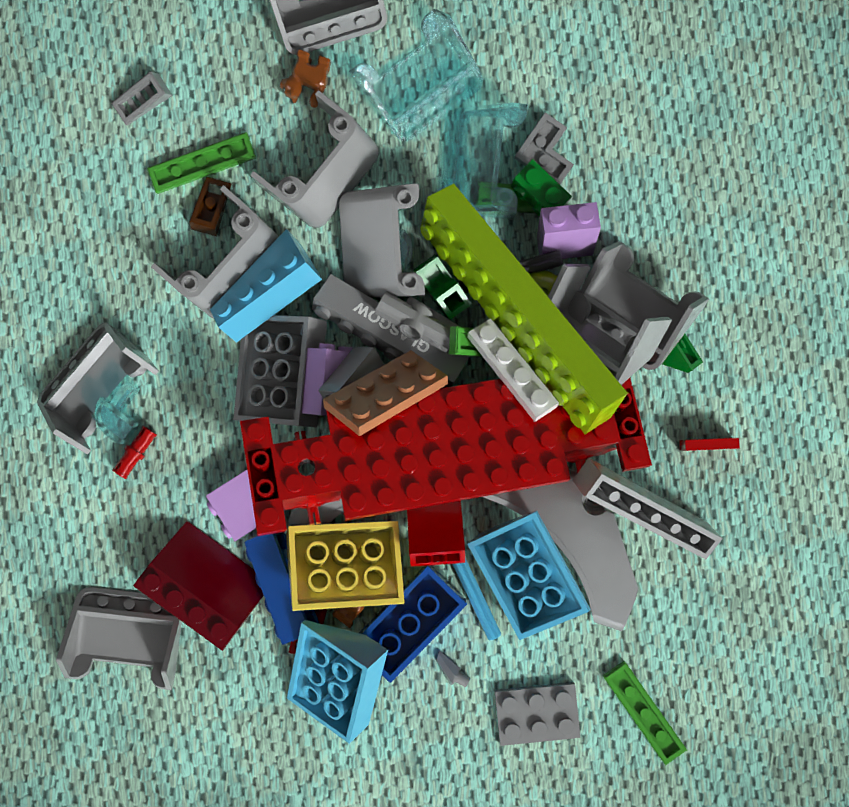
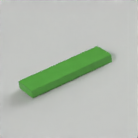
M245 132L148 167L147 170L155 192L159 194L256 159V155L248 133Z
M622 661L603 675L665 766L687 751L684 744L625 661Z

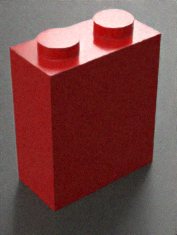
M461 500L407 510L411 567L465 563Z

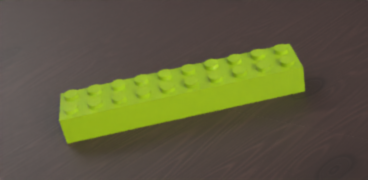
M454 183L428 196L420 226L422 236L432 243L436 248L438 256L448 263L452 268L454 276L461 280L468 288L470 296L481 304L487 317L497 324L504 336L518 350L521 357L530 365L535 374L559 402L558 405L563 406L570 415L572 423L580 428L584 434H587L610 419L628 394L627 391Z

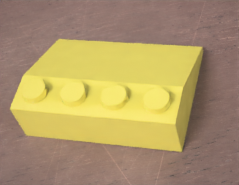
M398 521L288 526L286 538L292 611L405 603Z

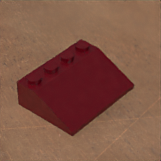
M188 521L185 522L151 561L133 585L222 651L225 650L264 596L261 587L256 582V573L253 568Z

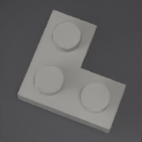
M545 112L514 159L524 166L534 159L551 177L561 184L574 164L555 152L553 148L567 127Z

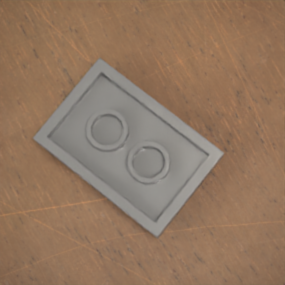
M574 682L494 690L500 746L581 738Z

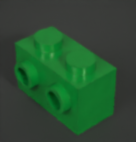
M534 159L518 173L511 184L516 196L529 203L533 207L532 209L539 217L541 208L566 206L572 198V195Z

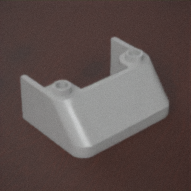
M270 0L287 51L294 55H297L298 49L310 52L378 31L387 22L383 0Z
M318 90L315 94L318 105L332 116L329 120L328 128L331 136L339 142L338 145L306 184L296 177L288 176L283 178L276 187H273L256 172L253 171L250 175L259 187L312 228H320L329 221L339 208L341 197L345 193L354 190L379 156L378 146L354 118Z
M224 185L220 190L239 208L233 215L231 223L233 230L242 239L212 273L205 279L200 273L188 270L175 279L159 265L154 263L151 266L178 292L213 319L214 317L210 309L279 237L255 212Z
M563 264L548 297L622 385L652 358L672 319L669 317L645 319L638 334L628 341L626 347L586 320L591 311V301L587 295L580 291V288L591 266L588 264Z
M105 322L93 331L45 387L38 398L37 404L51 432L88 455L91 449L85 438L92 435L96 429L94 412L126 375L134 378L141 376L146 370L156 375L159 370L147 355Z

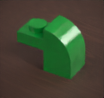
M433 255L414 269V272L423 279L427 293L449 320L472 305L460 285L450 276L437 255Z

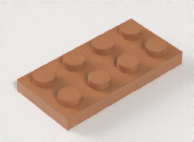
M410 350L324 398V408L357 435L361 436L448 384V375Z

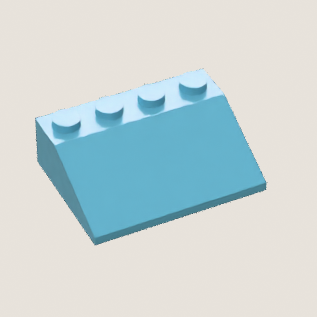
M537 511L492 527L478 534L467 544L519 640L591 610Z
M304 620L300 627L287 699L350 744L369 725L388 650L367 635Z

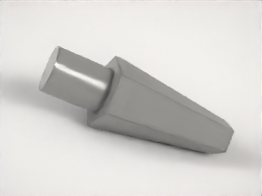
M439 650L436 662L449 684L453 685L456 682L467 687L470 677L460 673L461 667L457 666Z

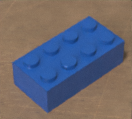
M432 565L423 566L403 587L404 604L385 605L359 632L360 634L367 635L388 650L382 676L389 683L467 605L466 599Z

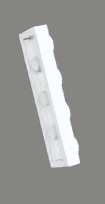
M491 318L468 332L467 338L534 422L557 408L559 402Z

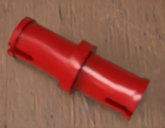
M143 425L131 444L125 446V453L115 467H113L112 471L127 479L139 459L143 460L145 457L144 452L157 434Z

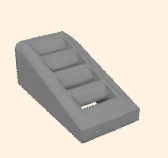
M150 71L111 104L125 125L128 126L173 95L160 75ZM150 85H154V87L158 91L156 94L154 93ZM144 89L150 97L149 100H146L141 92ZM136 96L141 103L139 108L132 97ZM126 101L134 111L131 114H129V112L123 105V103H125Z

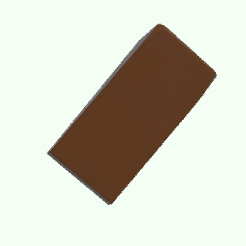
M206 176L189 223L191 230L217 237L228 198L223 192L221 195L208 192L209 185L213 184L221 187L224 185L230 190L232 183Z

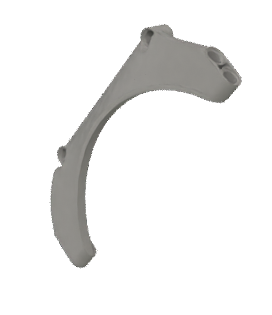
M569 470L571 479L568 482L483 496L486 499L508 507L522 516L537 511L553 541L569 559L578 574L589 599L594 623L619 631L624 629L637 597L638 585L614 512L586 498L572 481L577 472ZM341 499L340 501L325 503L318 507L321 523L317 525L328 524L335 517L343 513ZM292 509L289 524L295 526L309 525L307 509ZM313 514L314 525H316L315 514Z

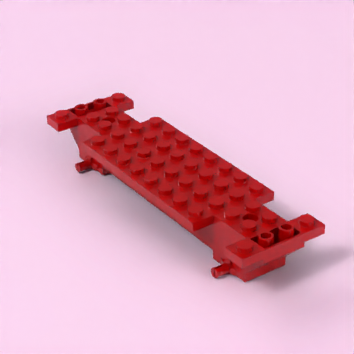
M631 378L622 384V387L628 394L612 417L587 434H584L580 428L572 423L570 415L560 405L534 422L501 379L441 388L361 436L357 435L327 410L330 435L306 438V431H301L302 439H300L298 431L294 433V441L273 444L269 416L240 421L257 535L262 536L287 531L284 510L294 508L307 509L309 525H314L313 514H315L316 525L320 524L318 507L325 503L340 501V499L342 500L344 518L347 521L568 482L571 478L567 462L575 463L578 473L588 458L605 455L607 452L616 449L622 472L650 467L652 463ZM306 463L313 465L315 471L308 476H304L299 472L300 466Z

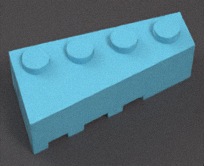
M286 229L215 303L210 311L217 326L237 343L322 279L303 246Z

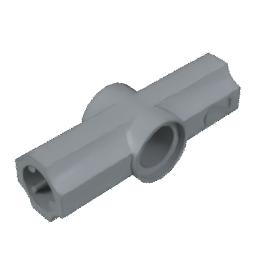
M385 292L374 314L398 326L400 332L405 337L411 340L422 339L445 353L447 352L450 340V326L433 318L432 312L425 306L420 304H413L411 306Z

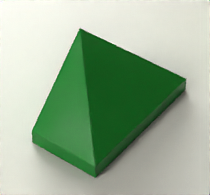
M684 334L662 365L689 373L703 363L687 335Z

